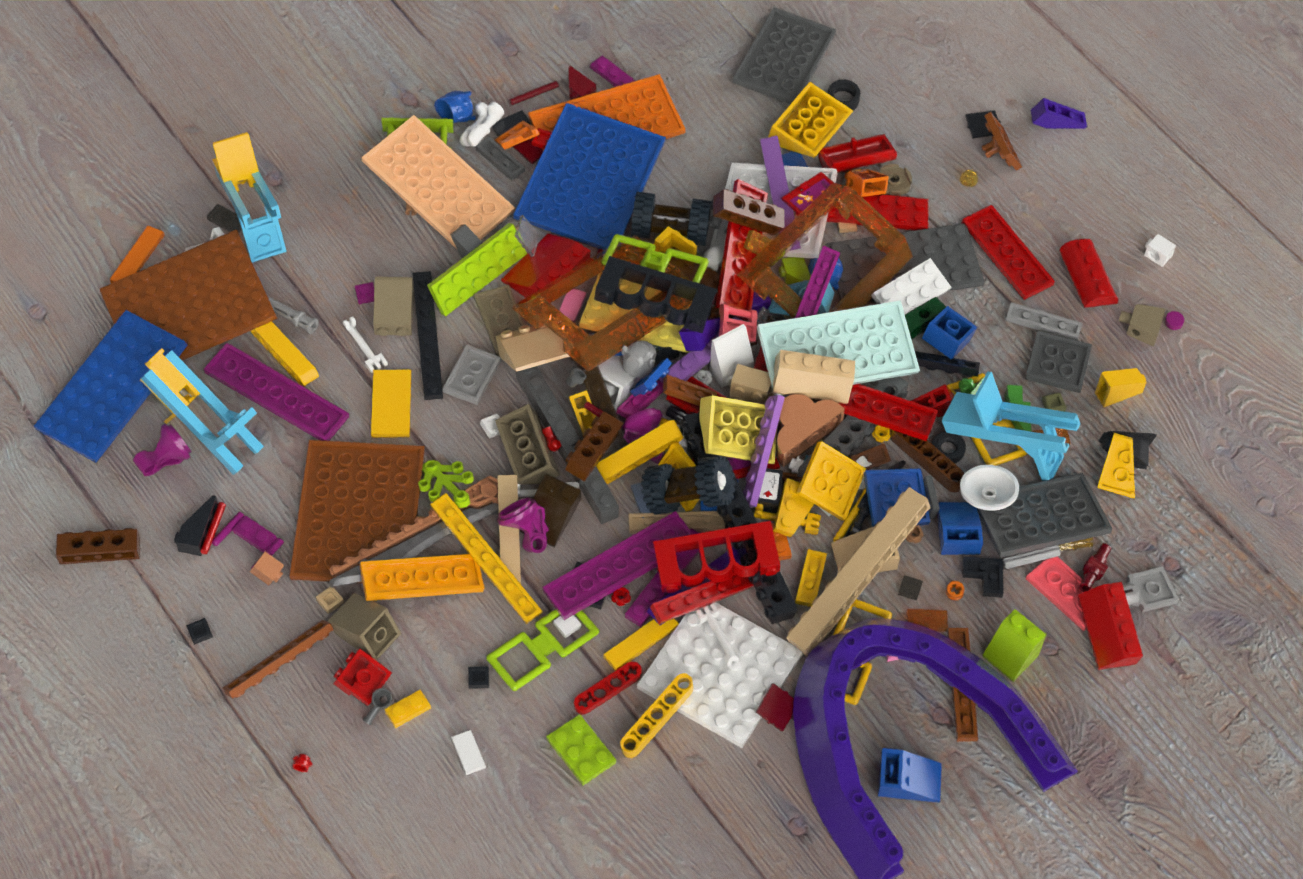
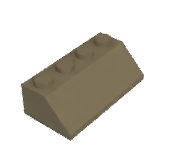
M530 404L495 420L514 475H517L518 484H541L546 474L554 478L560 476L553 454L547 447L538 414Z

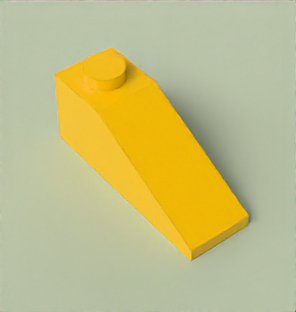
M587 390L569 396L582 434L585 433L587 428H592L591 423L596 415L583 408L587 401L591 403Z

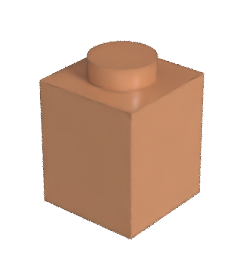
M264 552L250 573L269 586L272 581L277 583L283 575L281 569L284 565L267 552Z

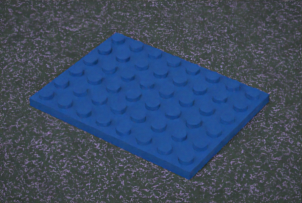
M566 103L513 214V219L607 251L615 234L624 235L633 215L636 192H643L666 137Z

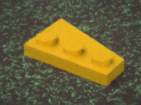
M1117 433L1113 434L1097 488L1135 499L1133 438Z
M789 478L784 482L773 531L792 537L814 503L797 494L800 483Z

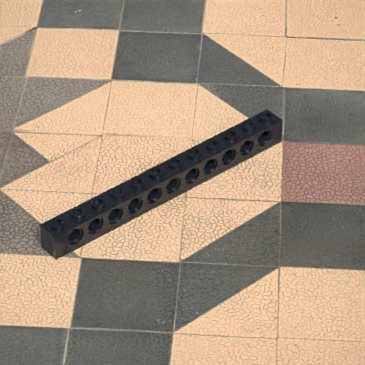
M700 412L683 416L679 425V429L687 441L688 450L694 456L696 466H698L697 463L702 458L718 456L706 454L704 451L705 447L699 419ZM733 477L736 483L734 485L736 489L735 493H733L734 499L728 505L717 506V512L724 520L725 529L757 523L736 477ZM753 539L733 543L734 549L740 555L742 566L752 565L757 560ZM758 571L755 575L748 577L750 583L754 584L756 596L762 602L765 616L770 619L771 624L794 617L798 608L781 572H777L772 576L760 575V571Z

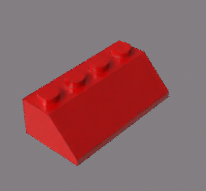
M1122 582L1102 584L1078 594L1098 670L1136 665L1143 657Z

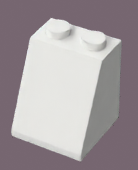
M608 356L595 367L599 366L617 413V408L632 395L630 390L641 378L630 376L623 369V356Z

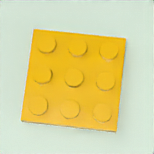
M819 441L816 444L796 493L838 519L846 520L866 468L826 443Z

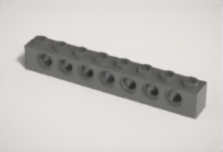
M901 377L881 380L873 389L905 399L908 394V382ZM848 415L823 442L843 455L850 457L852 451L861 446L863 439L873 433L876 424ZM812 454L799 467L797 477H803Z

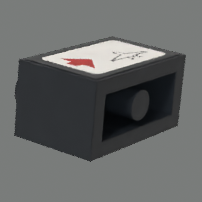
M766 468L757 503L763 505L764 512L777 513L783 476L782 470Z

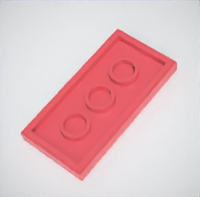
M1059 557L1044 560L1026 576V580L1081 630L1085 631L1087 628L1078 599V594L1083 593L1079 589L1082 578Z

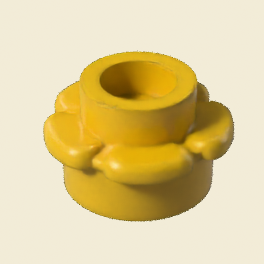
M878 425L875 427L872 437L880 443L888 441L891 437L890 430Z

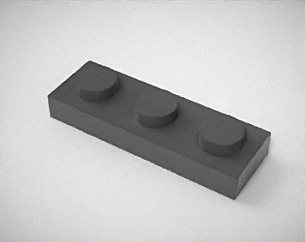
M489 136L476 145V151L511 181L525 172V166Z

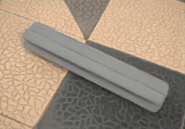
M1058 545L1003 558V565L1005 569H1010L1058 557L1061 555V551Z

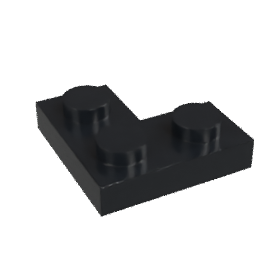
M963 557V578L982 579L983 596L1002 598L1004 594L1003 559Z

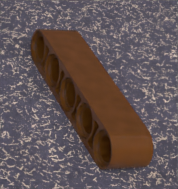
M891 430L890 439L948 491L953 493L960 491V482L965 474L963 470L928 440L924 441Z

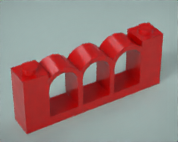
M771 521L653 541L662 593H675L682 589V585L686 587L698 586L704 581L705 577L713 582H723L729 579L733 572L740 577H751L758 571H760V575L772 576L780 572V560ZM753 539L757 560L749 566L739 565L734 559L731 543ZM725 544L729 565L721 571L712 570L706 563L703 548ZM698 549L702 569L694 576H687L678 567L676 553Z

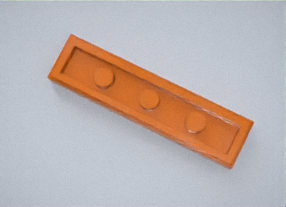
M147 226L110 278V282L114 283L139 272L165 236L164 232Z

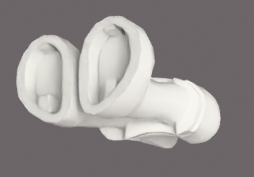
M478 102L475 110L479 117L473 125L468 126L462 133L460 143L463 146H476L490 133V128L504 115V110L498 103L490 102L487 105L483 102Z

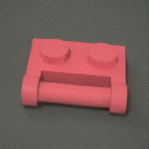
M721 304L719 308V336L744 324L747 329L749 342H756L757 311L729 307L727 304ZM729 315L748 318L749 322L731 319Z

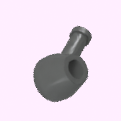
M380 688L373 693V706L366 717L362 719L363 721L371 725L380 709H386L392 704L393 696L389 690ZM386 696L387 702L381 703L382 697Z

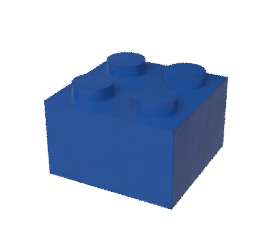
M947 306L929 323L922 339L952 360L970 342L977 326Z

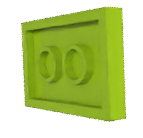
M580 714L547 736V741L582 785H585L616 764L615 757Z

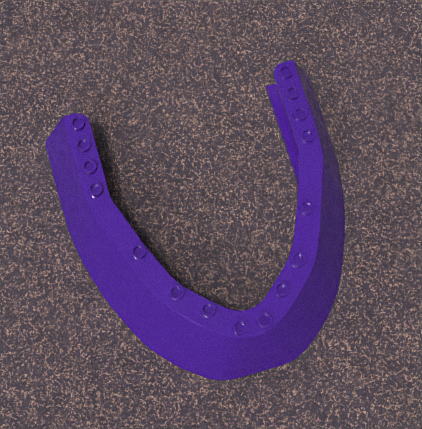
M871 618L857 622L813 648L800 672L793 704L798 757L812 801L824 826L858 879H894L904 873V869L899 863L903 858V849L861 786L845 713V692L851 671L878 656L890 655L901 660L924 664L927 669L951 687L954 686L978 704V707L992 718L1043 792L1078 772L1031 705L995 669L960 644L937 631L918 624L886 618Z

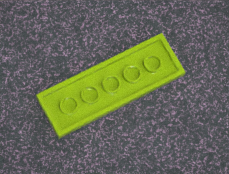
M508 223L427 285L443 316L450 314L527 254L514 224Z

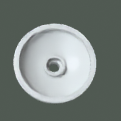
M980 465L968 470L963 475L960 482V491L963 498L976 508L989 511L1000 510L1010 506L1017 499L1019 483L1017 478L1005 468L996 465Z

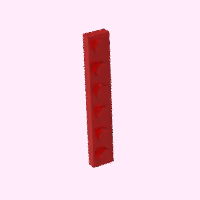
M733 572L732 576L726 581H709L653 603L650 608L657 622L661 624L754 587V584L750 583L748 577H740Z

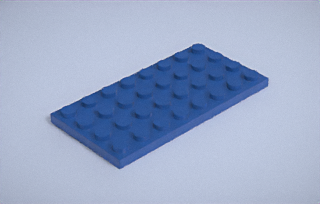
M125 310L34 425L35 429L97 463L151 393L149 388L140 380L150 371L145 363L161 349L164 350L162 353L164 356L172 350L179 357L188 346L187 343Z

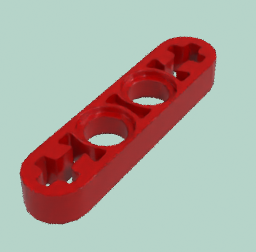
M629 662L577 695L574 699L575 711L581 715L588 714L637 682L642 675L640 664ZM629 669H631L632 671L636 670V675H634L633 673L629 674ZM613 679H620L622 684L614 687L610 682ZM598 689L606 693L601 698L594 695V692ZM580 702H587V707L580 706Z

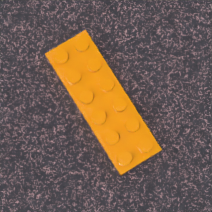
M470 554L360 562L359 565L366 601L483 592L484 590L480 567Z

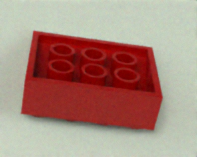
M548 233L501 281L545 310L590 264V250L577 241Z

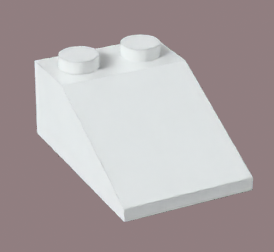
M744 324L712 340L709 372L721 388L731 385L737 364L751 368L754 366L748 333Z

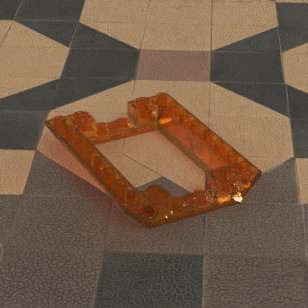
M832 183L743 268L737 276L763 300L770 296L794 319L802 298L770 269L835 206L846 220L853 215L877 238L874 246L887 254L830 312L864 307L873 298L871 295L885 286L912 259L913 255L905 236L851 187Z
M632 236V237H630V238H634V239L641 240V239H639L637 236ZM619 242L612 257L622 258L624 261L640 265L647 250ZM607 249L512 306L515 312L536 329L546 325L563 339V351L588 372L622 351L623 345L630 346L633 342L667 322L663 315L655 318L648 317L642 314L637 307L590 336L550 304L602 272L605 266L602 265L601 261ZM669 262L664 273L689 280L686 274ZM661 291L649 300L661 302L665 299L667 293ZM673 295L670 301V305L678 310H686L692 304V300Z

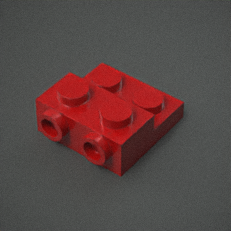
M359 649L356 653L352 651L346 658L345 662L348 664L344 669L341 667L333 676L336 679L333 684L350 696L352 694L368 706L372 702L373 693L383 687L392 672Z

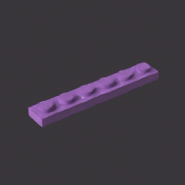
M734 316V317L732 318V319H736V320H741V321H743L742 319H740V318H738V317H736V316ZM719 331L702 351H690L669 368L670 371L667 375L687 381L710 362L712 340L719 337Z
M779 394L769 396L766 400L764 417L760 422V432L755 441V452L751 457L750 471L746 476L747 482L743 494L750 508L757 507L785 397Z

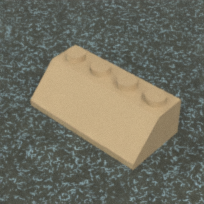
M780 350L775 357L772 393L788 396L802 394L810 399L832 400L837 403L848 404L854 382L855 361Z

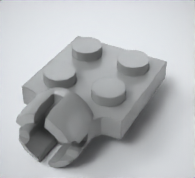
M1163 567L1127 575V583L1123 584L1129 607H1139L1141 612L1174 605L1179 601Z

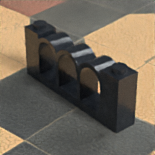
M609 256L596 286L594 300L612 305L614 302L618 307L627 310L638 307L639 311L648 317L655 318L663 315L673 325H685L686 329L703 334L715 302L717 289ZM622 280L642 285L641 289L635 294H626L619 289ZM650 287L666 292L667 295L661 302H652L645 297L647 288ZM676 295L692 300V304L686 310H678L670 305L672 296Z

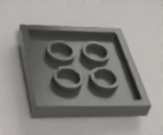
M1037 331L1025 379L1081 393L1092 344Z

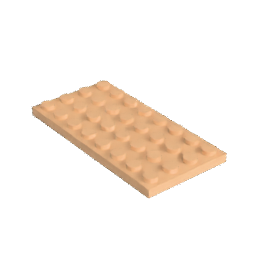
M414 115L362 157V162L455 248V243L450 234L463 224L467 225L481 240L515 211V207Z

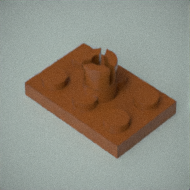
M991 112L984 115L987 120L985 125L989 132H992L994 135L989 143L981 146L983 151L986 152L985 155L990 158L999 152L1009 167L1013 166L1016 171L1022 168L1004 127Z

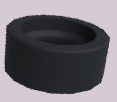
M841 79L834 81L829 86L827 93L832 97L839 91L850 93L854 97L852 100L838 101L854 111L860 102V88L850 80Z

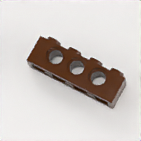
M723 189L713 196L714 217L771 235H775L785 229V209L777 207L775 204H768L759 199L749 198L744 194H737L728 189Z
M603 411L600 417L596 416L591 423L592 428H587L583 434V441L579 439L574 447L575 452L571 451L565 461L568 464L565 470L585 482L619 434L623 422Z
M125 528L123 530L106 529L96 532L84 531L81 533L65 532L57 534L56 556L59 564L140 559V536L138 530L133 528Z

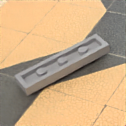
M1012 302L1005 320L1077 341L1083 324Z

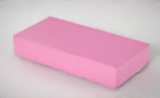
M569 287L557 316H565L575 325L587 292Z

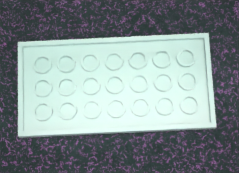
M901 301L758 324L757 326L772 388L775 357L780 350L855 361L853 385L920 372Z

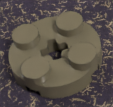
M887 164L880 169L878 173L889 176L885 195L901 196L909 192L912 176L908 169L905 167L902 169L898 164ZM891 178H894V180H898V181H897V182H892V181H891Z

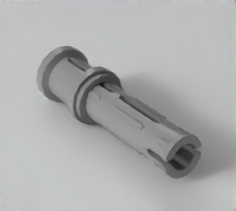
M272 297L269 298L275 313L292 321L294 326L304 328L309 334L315 332L319 324L317 318H311L303 311L297 312Z

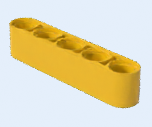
M272 321L251 330L254 337L299 385L305 387L319 377L316 368Z
M675 420L667 421L601 460L596 467L605 483L609 484L669 449L672 443L680 442L684 437Z
M679 674L624 735L620 745L625 757H636L692 694L694 686L690 675ZM682 682L689 683V686L685 689H682L679 687V684ZM669 697H673L676 699V701L672 704H668L665 702L666 699ZM656 712L663 714L660 719H654L652 715ZM641 728H648L649 732L642 735L639 733ZM628 743L636 745L632 750L625 749V746Z

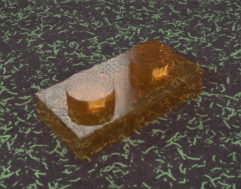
M907 609V622L918 624L934 631L947 632V610Z

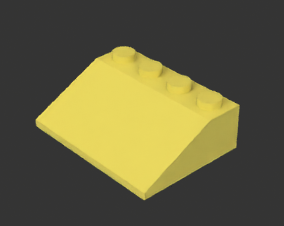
M718 396L701 398L699 419L705 453L751 461L756 448L755 441L761 428L760 422L764 417L765 405ZM777 429L768 464H775Z

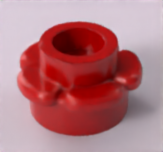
M621 587L613 592L611 599L618 606H624L631 600L630 592L625 587Z
M305 754L293 757L292 767L299 772H307L312 766L310 757Z

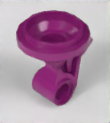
M648 408L631 415L624 421L625 423L622 426L624 430L623 438L630 444L654 430L663 418L662 412L655 408ZM664 451L658 457H653L650 460L659 464L666 452Z
M163 424L156 450L139 452L133 458V462L144 476H151L165 466L180 464L183 460H188L191 450L171 424L169 426Z
M530 498L520 499L508 505L499 513L497 522L500 526L524 531L522 546L525 551L541 553L546 549V532L549 529L544 522V508L538 505L536 500ZM534 540H536L535 548H533L532 545Z

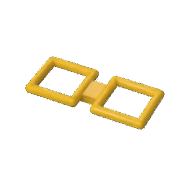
M981 373L978 374V377L972 376L968 379H973L975 384L985 377V374ZM960 381L947 385L954 393V396L956 394L954 390L960 389ZM1002 419L997 421V423H993L995 426L1015 429L1011 420ZM971 437L986 465H999L1028 454L1022 447L1016 445L1017 451L991 459L981 439Z
M856 599L838 621L833 635L844 630L853 607L886 619H891L892 613ZM870 662L859 666L863 670L853 695L845 693V702L852 705L858 704L872 669Z

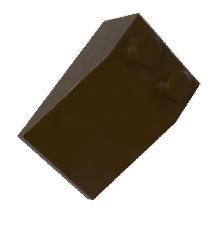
M546 474L533 499L544 508V522L549 529L546 532L547 544L555 548L581 501V490Z

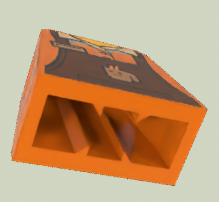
M869 169L848 170L845 173L846 189L860 197L886 194L889 176Z

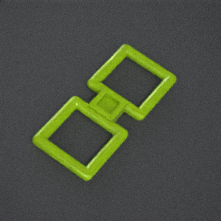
M619 234L614 235L601 261L602 265L605 266L609 256L612 257L620 242L646 249L647 251L640 265L663 273L671 257L700 264L693 279V282L700 283L709 263L707 258L671 248L667 249L665 253L655 251V244Z
M554 609L535 623V627L541 633L536 638L531 640L525 632H521L488 654L486 659L510 689L517 691L551 667V662L546 656L556 651L561 657H566L598 635L599 629L581 610L575 615L589 631L564 648L545 626L560 616L557 610ZM520 642H523L541 664L517 681H514L497 658Z

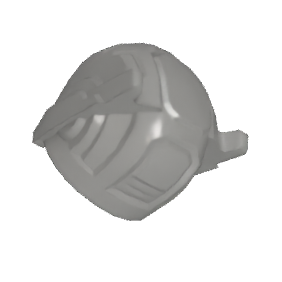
M643 340L633 342L628 348L623 345V369L625 372L637 378L649 375L655 367L654 363L657 355L653 345Z

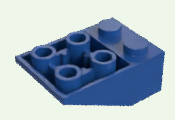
M938 502L940 510L937 513L941 555H980L983 546V535L977 508L968 502Z
M882 748L879 761L878 796L940 803L942 763L904 750Z

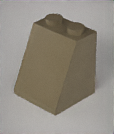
M375 277L373 316L375 335L412 336L415 300L412 277Z
M353 593L328 620L336 635L355 649L363 650L376 661L401 635L386 607L373 601H366L365 597Z

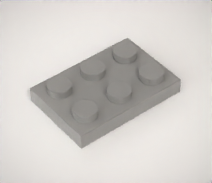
M466 345L443 387V393L478 405L501 362V357Z

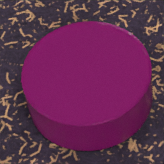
M1177 311L1169 312L1165 318V325L1169 329L1179 330L1184 324V316Z

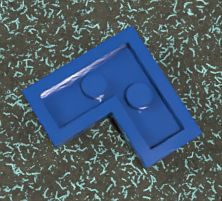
M666 358L661 361L649 375L640 379L630 390V393L635 397L652 391L658 384L656 381L669 373L670 370L668 368L672 364L670 360Z

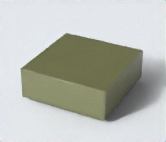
M1061 393L1042 396L1045 409L1066 411L1067 407Z

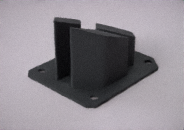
M1108 431L1102 434L1098 442L1102 443V448L1107 453L1114 433L1133 438L1134 468L1147 469V466L1149 467V446L1157 434Z

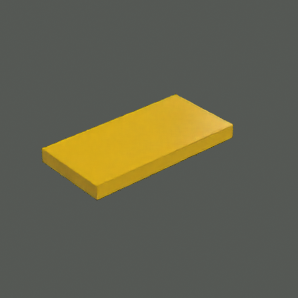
M373 370L371 438L410 437L411 370Z

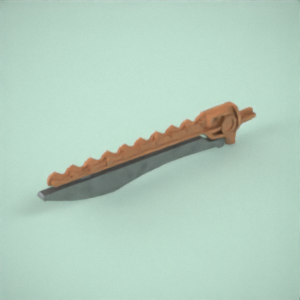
M487 476L464 490L469 494L470 504L465 508L459 509L463 511L462 513L471 524L499 513L498 479ZM431 508L428 512L429 516H417L414 520L415 524H403L400 528L401 532H389L386 536L387 540H375L372 544L373 548H361L358 552L359 556L346 557L343 565H332L329 569L330 574L337 577L329 581V586L333 588V586L362 582L360 562L414 558L442 538L452 534V532Z

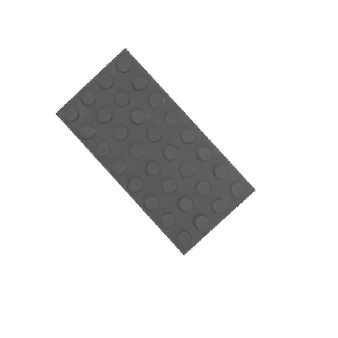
M965 224L825 244L826 247L840 252L839 259L843 264V273L838 281L839 289L837 292L841 306L875 302L871 296L875 291L931 258L952 287L949 291L984 286L985 281L968 228Z

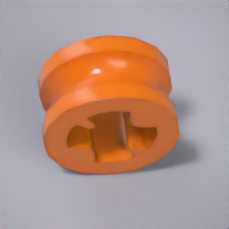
M958 581L950 582L946 589L947 597L954 601L960 600L965 590L963 584ZM952 588L959 590L958 594L951 592Z

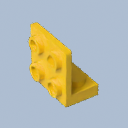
M669 226L654 240L655 251L665 253L667 249L675 247L689 254L696 255L697 245L692 240H688L680 232L673 230Z

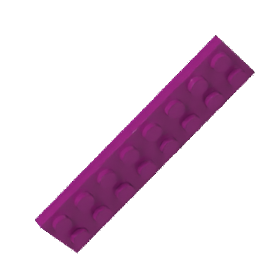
M228 343L224 345L204 368L205 374L318 440L330 441L349 418L348 412Z
M675 511L543 586V592L563 620H566L656 568L653 541L692 535L693 533Z

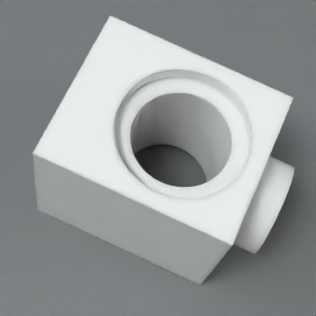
M1157 234L1154 239L1150 238L1146 243L1145 248L1147 249L1144 256L1163 267L1172 257L1176 245Z

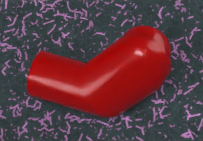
M551 426L542 429L548 449L556 452L561 448V443L555 438Z

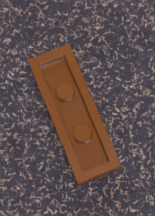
M666 375L663 378L664 394L700 406L701 398L717 396V392L676 377Z

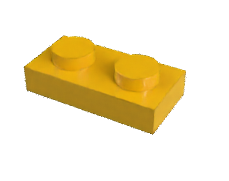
M418 690L386 708L385 713L393 726L397 728L431 709V705L422 691Z

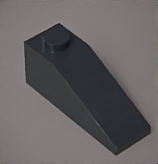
M212 495L182 524L180 531L176 533L174 539L178 552L202 556L200 550L218 506L216 496Z

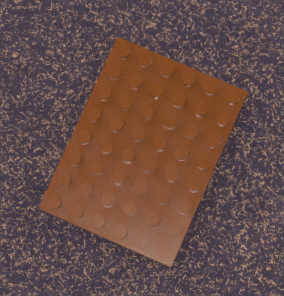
M237 229L99 289L114 324L127 310L185 341L188 346L179 356L182 361L277 319Z
M309 440L290 580L329 582L337 577L330 574L329 569L332 565H343L346 557L359 556L358 552L361 548H373L372 544L375 540H387L386 536L389 532H401L400 528L403 524H415L414 520L418 516L420 498L418 482L422 480L425 446Z

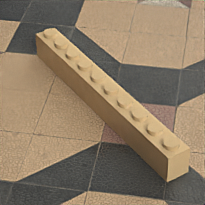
M910 487L899 495L895 505L887 510L886 516L882 521L876 523L873 532L863 539L860 548L851 554L849 561L838 570L834 580L828 582L821 596L815 598L808 612H804L799 623L789 630L787 636L789 643L802 651L805 656H808L813 648L824 640L930 509V504L926 497Z

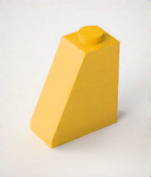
M1137 368L1104 371L1100 375L1095 395L1102 406L1107 407L1143 393L1147 383L1146 378Z

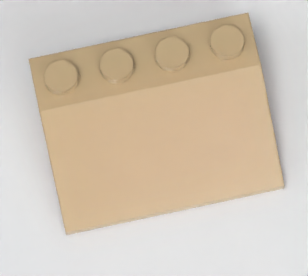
M557 316L551 321H539L533 326H521L518 328L519 330L515 331L506 330L501 332V335L496 336L499 356L516 372L587 352V348L574 324L565 316Z

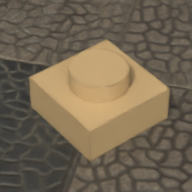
M329 587L316 596V601L327 614L344 604V599L334 587Z

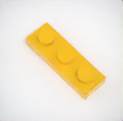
M808 549L795 604L812 607L813 601L818 596L827 553Z

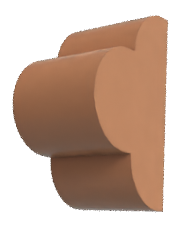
M792 394L785 397L777 425L779 432L777 437V459L781 466L785 467L792 461V458H797V456H800L835 430L843 421L844 408L832 400H821L814 403L809 397L802 394Z

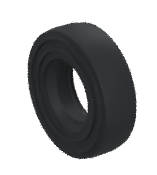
M943 431L937 434L932 441V444L954 464L964 457L966 444L960 435ZM945 442H950L954 444L956 450L953 453H946L942 450L941 445Z

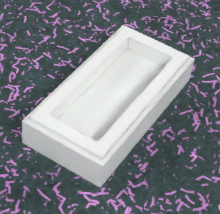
M471 730L451 737L466 775L486 768Z

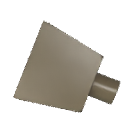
M1137 304L1133 314L1122 311L1119 321L1129 324L1127 335L1150 346H1154L1166 309Z

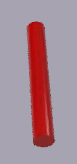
M223 502L218 503L200 550L202 554H208L226 504Z

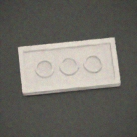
M931 258L878 289L871 296L877 304L901 301L904 314H907L932 298L941 296L952 287Z

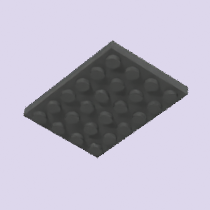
M773 7L734 75L732 83L791 104L811 81L836 35V29Z
M1083 473L1019 486L1017 499L1004 509L989 511L977 508L1000 558L1112 533V527Z

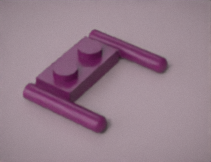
M238 512L212 541L214 546H218L233 531L234 534L261 552H267L271 556L284 544L282 539L277 538L276 535L249 517L244 516L241 512Z

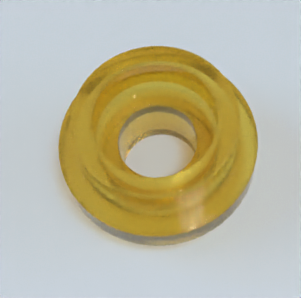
M966 170L961 174L960 181L964 186L973 187L978 182V176L975 171Z

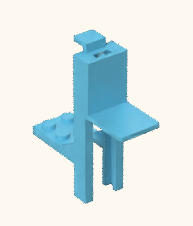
M989 371L986 373L975 395L956 392L942 419L946 433L1019 445L1034 459L1042 481L1054 478L1064 458V453L1069 448V443H1065L1066 438L1057 436L1055 428L1077 431L1080 426L1076 413L1002 402L993 374ZM1007 419L1037 424L1043 429L1044 434L995 426L993 423Z

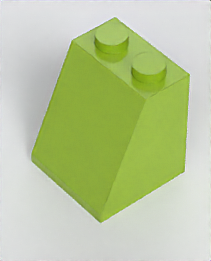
M1014 609L1002 621L982 657L1014 682L1039 656L1047 634Z

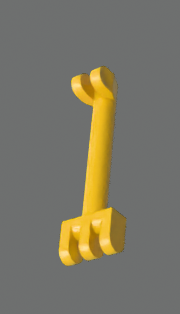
M757 504L754 511L755 518L775 521L777 514L764 512L763 505ZM808 513L807 519H804L800 526H805L804 533L817 535L820 526L818 521L821 520V516Z

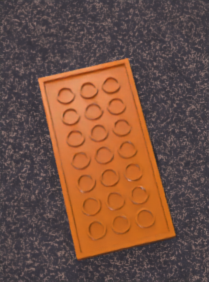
M660 74L528 112L532 126L553 132L566 103L664 136L666 139L685 134L686 131Z

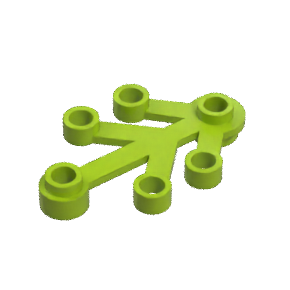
M429 460L423 464L422 471L425 476L418 482L420 491H429L428 496L431 502L441 497L440 493L444 486L454 496V503L458 508H465L470 504L469 494L464 490H459L452 483L462 482L470 484L474 481L472 472H463L462 462L456 461L452 465H441L438 461ZM442 472H453L454 474L462 473V475L443 474ZM435 477L437 480L435 482L434 488L430 490V482L432 478Z

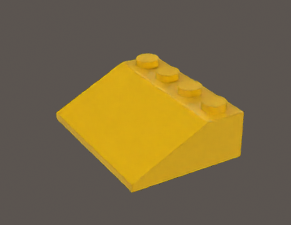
M809 82L771 127L768 137L778 136L781 148L815 158L852 114L853 110Z

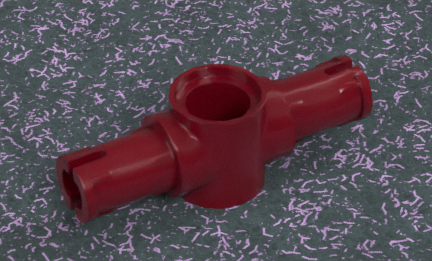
M1101 544L1097 553L1093 556L1091 555L1083 566L1084 578L1079 585V589L1082 592L1090 590L1094 582L1100 580L1108 569L1106 559L1111 551V547L1108 544Z

